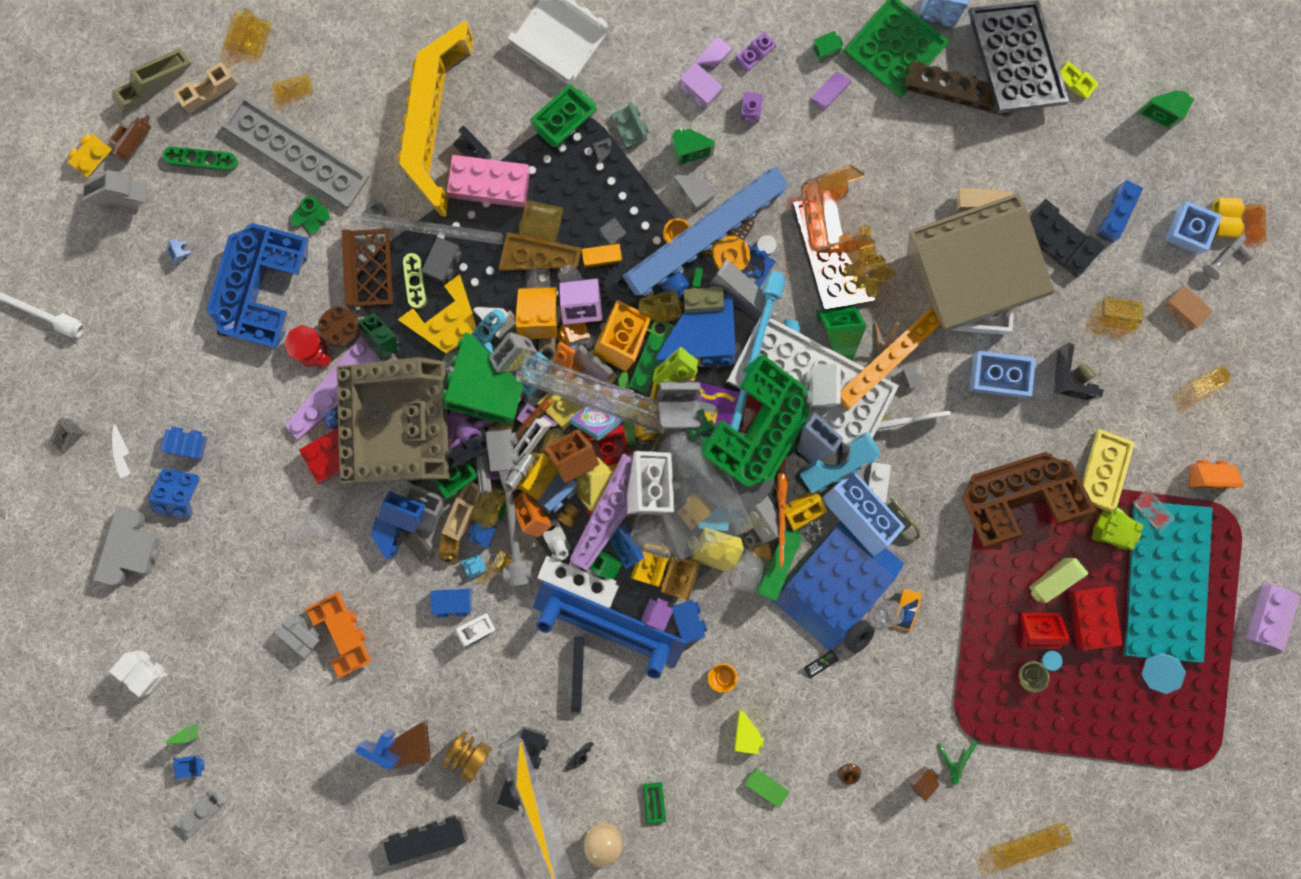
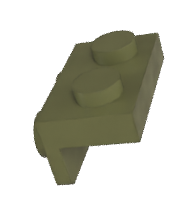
M712 286L709 288L684 290L685 313L724 311L723 287Z

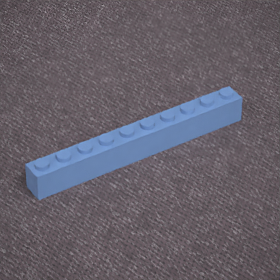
M778 167L769 168L624 274L623 278L635 295L642 294L643 296L653 290L651 287L656 283L659 285L668 279L666 276L671 272L674 274L681 270V265L686 261L689 263L696 259V254L701 250L704 252L711 248L713 241L723 239L727 235L726 232L728 230L738 228L743 219L746 218L747 220L753 217L758 208H765L770 204L769 200L773 197L778 198L785 193L784 189L789 185Z

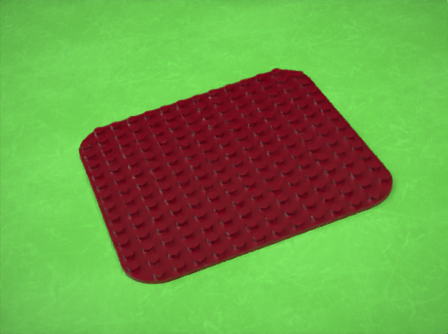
M1126 489L1121 491L1117 508L1123 510L1131 519L1133 501L1143 499L1144 495L1150 496L1151 502L1212 507L1204 663L1179 660L1186 672L1180 689L1167 694L1149 688L1144 680L1142 671L1148 657L1124 655L1130 550H1124L1112 544L1097 542L1091 539L1092 529L1103 509L1095 507L1096 513L1077 526H1074L1073 522L1058 526L1045 499L1011 509L1022 537L1003 543L1001 550L984 548L974 526L954 696L955 716L961 728L970 737L979 742L999 746L1181 770L1196 769L1210 762L1218 753L1224 736L1242 550L1241 528L1231 511L1223 505L1209 500ZM1063 558H1076L1088 572L1085 577L1047 603L1037 602L1031 595L1032 591L1029 586ZM1113 586L1122 645L1091 650L1076 649L1068 591ZM1021 613H1060L1070 638L1069 645H1062V649H1023L1021 642L1024 628L1020 619ZM1047 651L1059 653L1062 657V665L1058 670H1047L1050 675L1048 686L1043 691L1036 693L1025 690L1018 677L1020 667L1030 661L1041 663V657Z

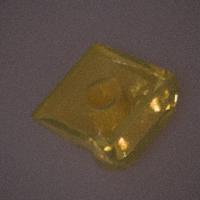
M526 200L518 235L556 243L564 208Z

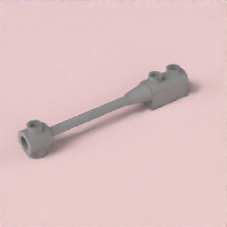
M511 429L489 430L486 432L490 471H499L501 483L505 490L513 558L508 567H504L503 577L505 583L510 582L512 586L524 585L529 583V579L533 578L532 567H527V563L520 559L513 491L508 490L503 485L512 473L511 469L520 461L519 453L514 452L513 445L517 444V435L512 433Z

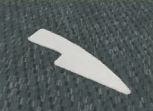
M114 425L112 432L113 456L120 478H123L130 474L123 456L129 454V451L116 425Z

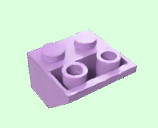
M598 278L560 283V306L563 325L602 320L603 313Z

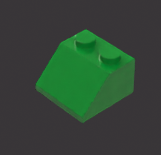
M1172 91L1152 97L1138 109L1137 113L1171 130L1185 118L1194 98L1184 91Z
M681 128L674 131V134H671V148L677 166L713 155L715 148L714 140L692 129L685 130Z
M449 459V479H435L433 481L448 500L478 478V474L470 460L462 466L452 467L451 459Z

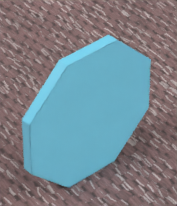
M1159 653L1146 659L1142 676L1149 688L1167 694L1181 688L1186 672L1178 658Z

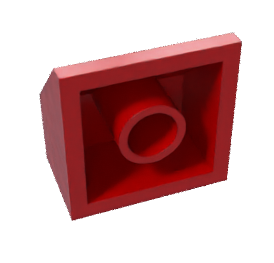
M623 422L600 440H596L585 433L586 439L591 444L596 457L606 465L618 463L621 456L628 452Z

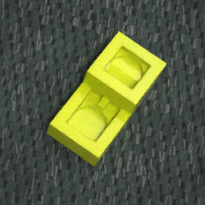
M1066 61L1060 68L1064 85L1085 99L1089 98L1099 84L1086 71L1081 73L1070 61Z

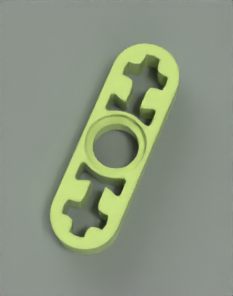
M409 253L403 259L408 303L414 309H421L426 305L422 262L418 255ZM411 258L417 261V263L414 264L415 271L419 270V273L412 272V267L410 266V264H408V262L411 261ZM413 276L420 278V283L417 286L410 285V279ZM414 291H417L419 298H422L418 305L412 302L416 298Z

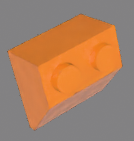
M1197 460V464H1190L1189 487L1232 489L1242 488L1244 485L1236 465H1228V461H1216V464H1209L1208 460Z

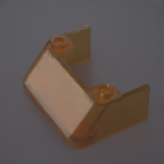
M851 164L808 179L802 184L801 194L809 247L817 253H850L875 245V240L862 233L855 236L849 233L841 234L836 201L845 198L848 194V182L865 176L864 172Z

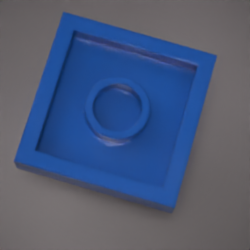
M387 729L380 735L376 745L364 740L357 746L354 752L388 770L394 768L401 758L388 751L396 740L393 738L395 732Z

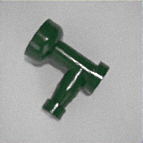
M704 409L696 411L701 427L698 429H685L691 443L697 441L698 436L709 431L713 432L716 428L712 420L708 421Z

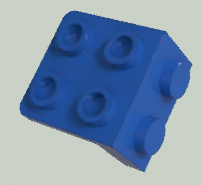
M170 469L161 470L148 499L152 512L158 515H171L179 519H190L193 513L190 501L199 482V476Z

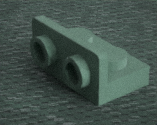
M629 102L627 107L611 113V117L626 149L646 141L647 133H649L645 122L641 123L639 117L641 114L638 107L633 106L632 102Z

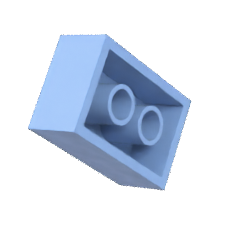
M922 0L919 16L927 23L939 22L943 26H955L966 9L969 0Z
M977 351L973 354L969 391L1024 399L1031 397L1036 358Z

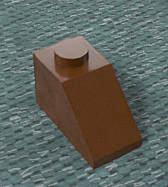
M926 766L906 779L917 796L924 802L929 800L940 786L937 781L939 777L933 768L929 770Z

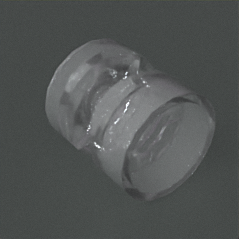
M896 601L876 604L868 611V621L877 630L898 625L904 617L903 608Z

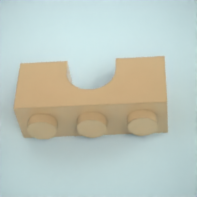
M222 61L205 71L207 77L202 82L197 84L187 82L173 91L182 107L189 114L238 85Z

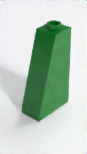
M791 527L788 530H784L782 568L780 567V544L778 539L771 554L772 558L768 561L756 587V593L773 601L777 600L802 540V536L798 535L799 531H794Z

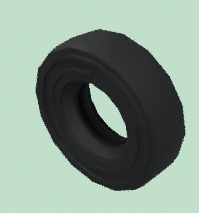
M866 620L857 622L845 637V647L852 653L862 651L874 636V626Z

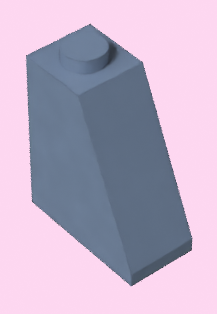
M813 413L803 428L797 451L812 463L834 453L844 438L819 415Z

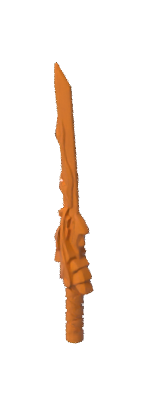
M785 458L778 468L776 481L777 501L780 509L779 544L781 568L784 562V509L788 487L787 475L785 474Z

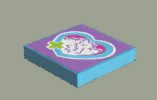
M596 398L570 418V423L596 440H600L625 420V415Z

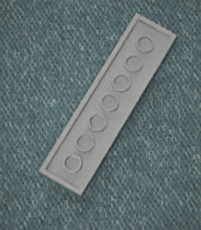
M242 95L222 125L224 129L348 208H350L370 178L369 175L244 95Z

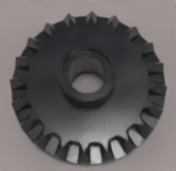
M618 262L605 269L599 282L600 295L609 307L613 308L616 301L619 300L633 308H637L646 299L647 294L644 296L642 294L635 295L630 287L623 290L618 286L620 282L625 281L623 275L636 266L634 263Z

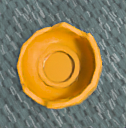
M680 218L671 219L665 224L663 229L664 240L668 243L689 228L690 225L686 220Z
M726 663L717 664L708 673V684L718 693L730 692L737 685V671L731 665Z

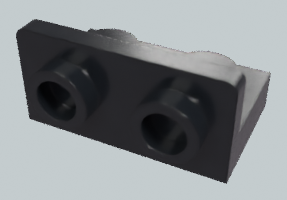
M463 125L458 130L460 137L453 142V145L463 156L491 160L490 151Z

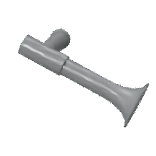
M1241 234L1214 264L1204 265L1202 267L1203 272L1209 278L1218 280L1220 278L1219 269L1237 250L1248 261H1251L1256 255L1243 244L1247 237Z

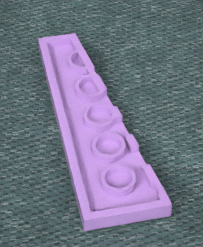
M626 454L622 455L570 558L573 563L586 571L628 513L627 490L633 459Z

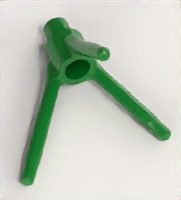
M977 740L973 742L966 755V749H962L958 762H951L941 743H938L940 752L950 770L952 784H959L963 768L978 743Z

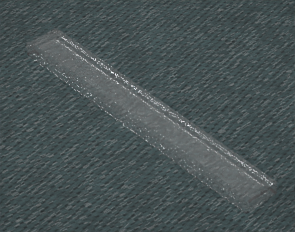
M350 211L349 215L353 223L495 244H503L504 240L503 234L498 232Z

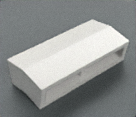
M545 418L536 419L514 448V452L519 453L526 442L529 444L524 452L519 455V459L522 458L524 453L530 454L552 425ZM540 425V426H541L540 430H539L538 433L535 435V437L532 438L531 435L534 433V431H535V430L537 429V427Z

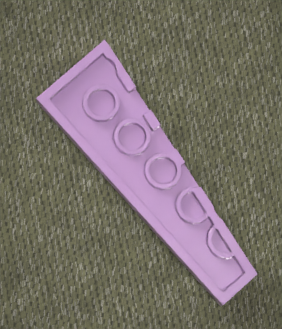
M362 337L358 338L286 423L285 426L297 440H300L320 423L329 410H335L338 407L337 366L382 361Z

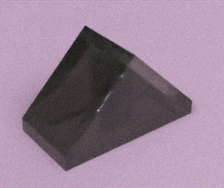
M60 418L57 421L50 442L62 454H65L85 433L72 420Z

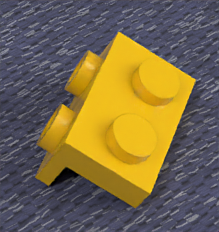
M86 133L79 141L81 146L78 149L73 148L67 155L69 158L67 162L85 177H88L112 150L93 133L90 135Z
M642 541L640 550L645 558L635 564L631 578L659 587L660 582L664 578L665 566L670 558V549Z

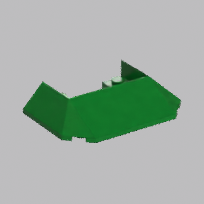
M764 354L759 355L742 370L747 375L740 388L763 404L745 436L726 422L719 421L710 437H702L701 455L746 487L773 479L810 415L809 406H807L805 395H807L806 387Z

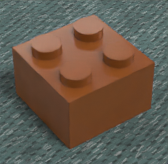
M579 429L544 447L553 467L564 483L572 481L577 476L591 471L600 465L591 444Z

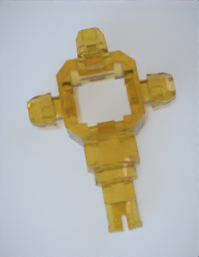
M863 225L858 228L861 238L858 247L859 258L853 264H847L844 267V273L848 276H853V283L858 288H865L867 296L874 298L878 294V286L886 279H891L895 276V269L887 267L886 260L881 255H876L877 248L874 245V241H871V226ZM868 264H870V267H873V270H876L874 277L871 279L870 276L863 273L865 265L867 266Z

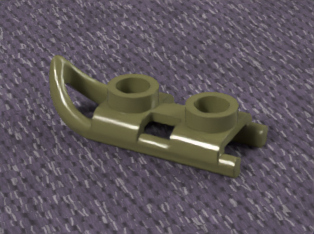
M892 496L890 498L892 502L887 507L905 526L900 534L910 541L919 539L920 530ZM913 526L917 536L909 537L904 531Z

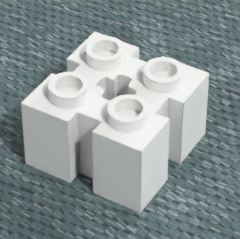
M142 650L124 653L109 671L119 681L127 684V687L138 697L152 694L168 676L164 672V667L158 663L152 664L149 659L150 656Z

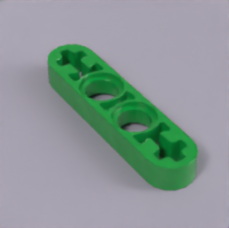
M173 146L166 148L163 152L164 160L173 166L233 171L239 164L237 157L229 152ZM174 152L176 155L182 156V160L179 157H173L172 160L169 158V155H172ZM191 153L196 154V160L189 163L187 156ZM213 155L215 157L214 163L211 165L206 164V158ZM230 158L233 161L228 166L225 162H220V159L228 161Z

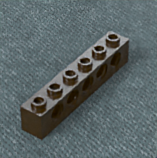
M920 61L911 62L906 67L901 88L903 90L1009 117L1015 112L997 113L988 80L982 81L978 80L975 76H963L957 71H945L938 66H926ZM922 75L927 77L928 82L922 79ZM940 80L945 82L946 87L940 84ZM958 85L962 86L963 91L958 89ZM975 90H979L981 96L977 95Z

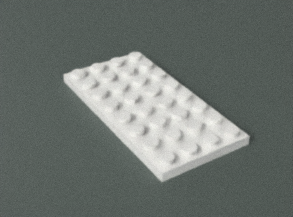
M762 314L726 381L740 390L745 377V372L742 370L748 366ZM772 318L769 319L759 355L764 354L806 387V392L809 391V383L806 381L807 371H810V368L813 366L841 364L840 391L865 369V367ZM883 378L849 410L841 403L834 408H809L810 415L805 424L813 413H816L844 438L841 443L848 447L851 440L867 431L873 438L899 385Z

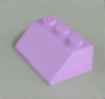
M1262 584L1246 639L1284 652L1300 596L1274 585Z

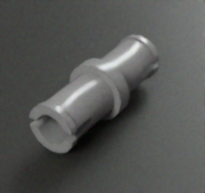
M524 453L518 464L513 466L511 469L512 473L503 484L508 490L514 491L520 480L525 478L527 475L526 471L535 460L534 457Z

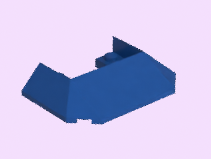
M251 223L238 233L235 232L228 236L207 306V311L215 322L219 333L277 348L286 334L282 330L288 312L258 304L256 300L266 267L299 276L303 260H308L307 237Z

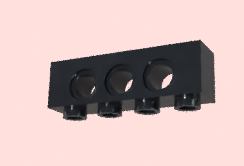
M527 726L524 727L497 804L516 811H520L521 806L525 807L520 793L515 792L512 788V785L517 783L519 745L522 742L533 786L536 778L532 776L534 769L538 770L542 758L539 757L541 750H546L549 741L545 739L547 733ZM527 746H534L536 753L534 755L527 754Z

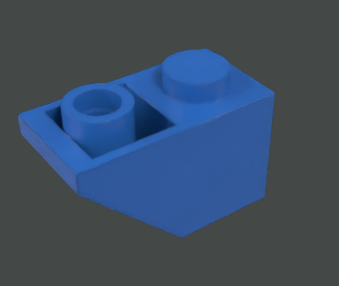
M375 517L371 537L385 559H393V556H396L398 553L399 545H396L397 538L401 537L403 529L379 520V517Z

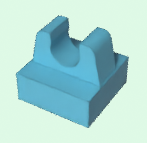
M479 553L461 562L469 579L487 571Z

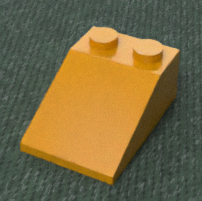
M556 287L518 289L516 309L518 335L529 339L557 338Z
M617 300L592 354L627 371L636 359L651 317Z

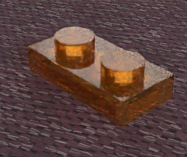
M1265 204L1245 205L1244 228L1245 236L1247 237L1245 243L1267 242Z

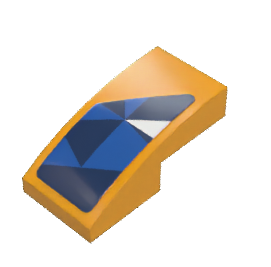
M902 589L898 607L893 617L892 627L911 631L922 593Z

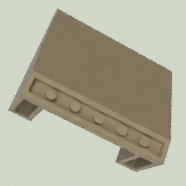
M1019 193L909 230L908 259L944 332L1054 293V288L1027 208Z
M418 357L337 366L340 483L449 479V459L446 455V452H448L447 409L443 408L444 401L441 400L443 391L446 389L444 361Z

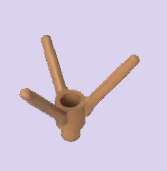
M896 322L885 345L881 344L878 323H874L878 349L876 352L877 357L889 347L898 329L899 322Z

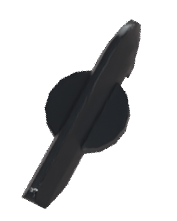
M588 742L584 744L574 754L573 758L565 766V769L569 771L574 769L577 764H584L588 758L586 753L591 751L594 743Z

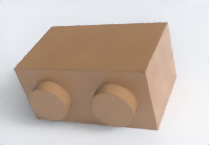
M1185 285L1178 288L1163 304L1168 314L1176 316L1180 320V324L1190 330L1198 328L1213 312Z

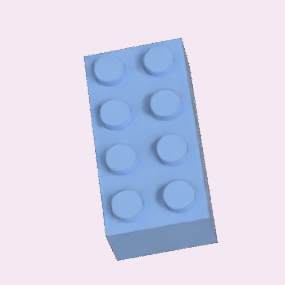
M856 472L846 474L844 479L837 482L821 498L873 556L888 547L905 527Z

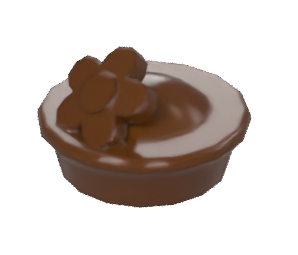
M845 764L839 768L837 776L844 784L852 785L859 781L861 769L856 764Z

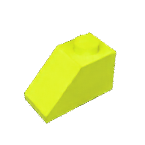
M738 710L734 750L758 754L759 749L763 748V738L760 737L761 734L743 710Z

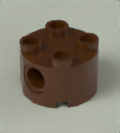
M341 306L326 310L318 321L322 337L333 346L349 347L360 337L361 328L358 324V317Z

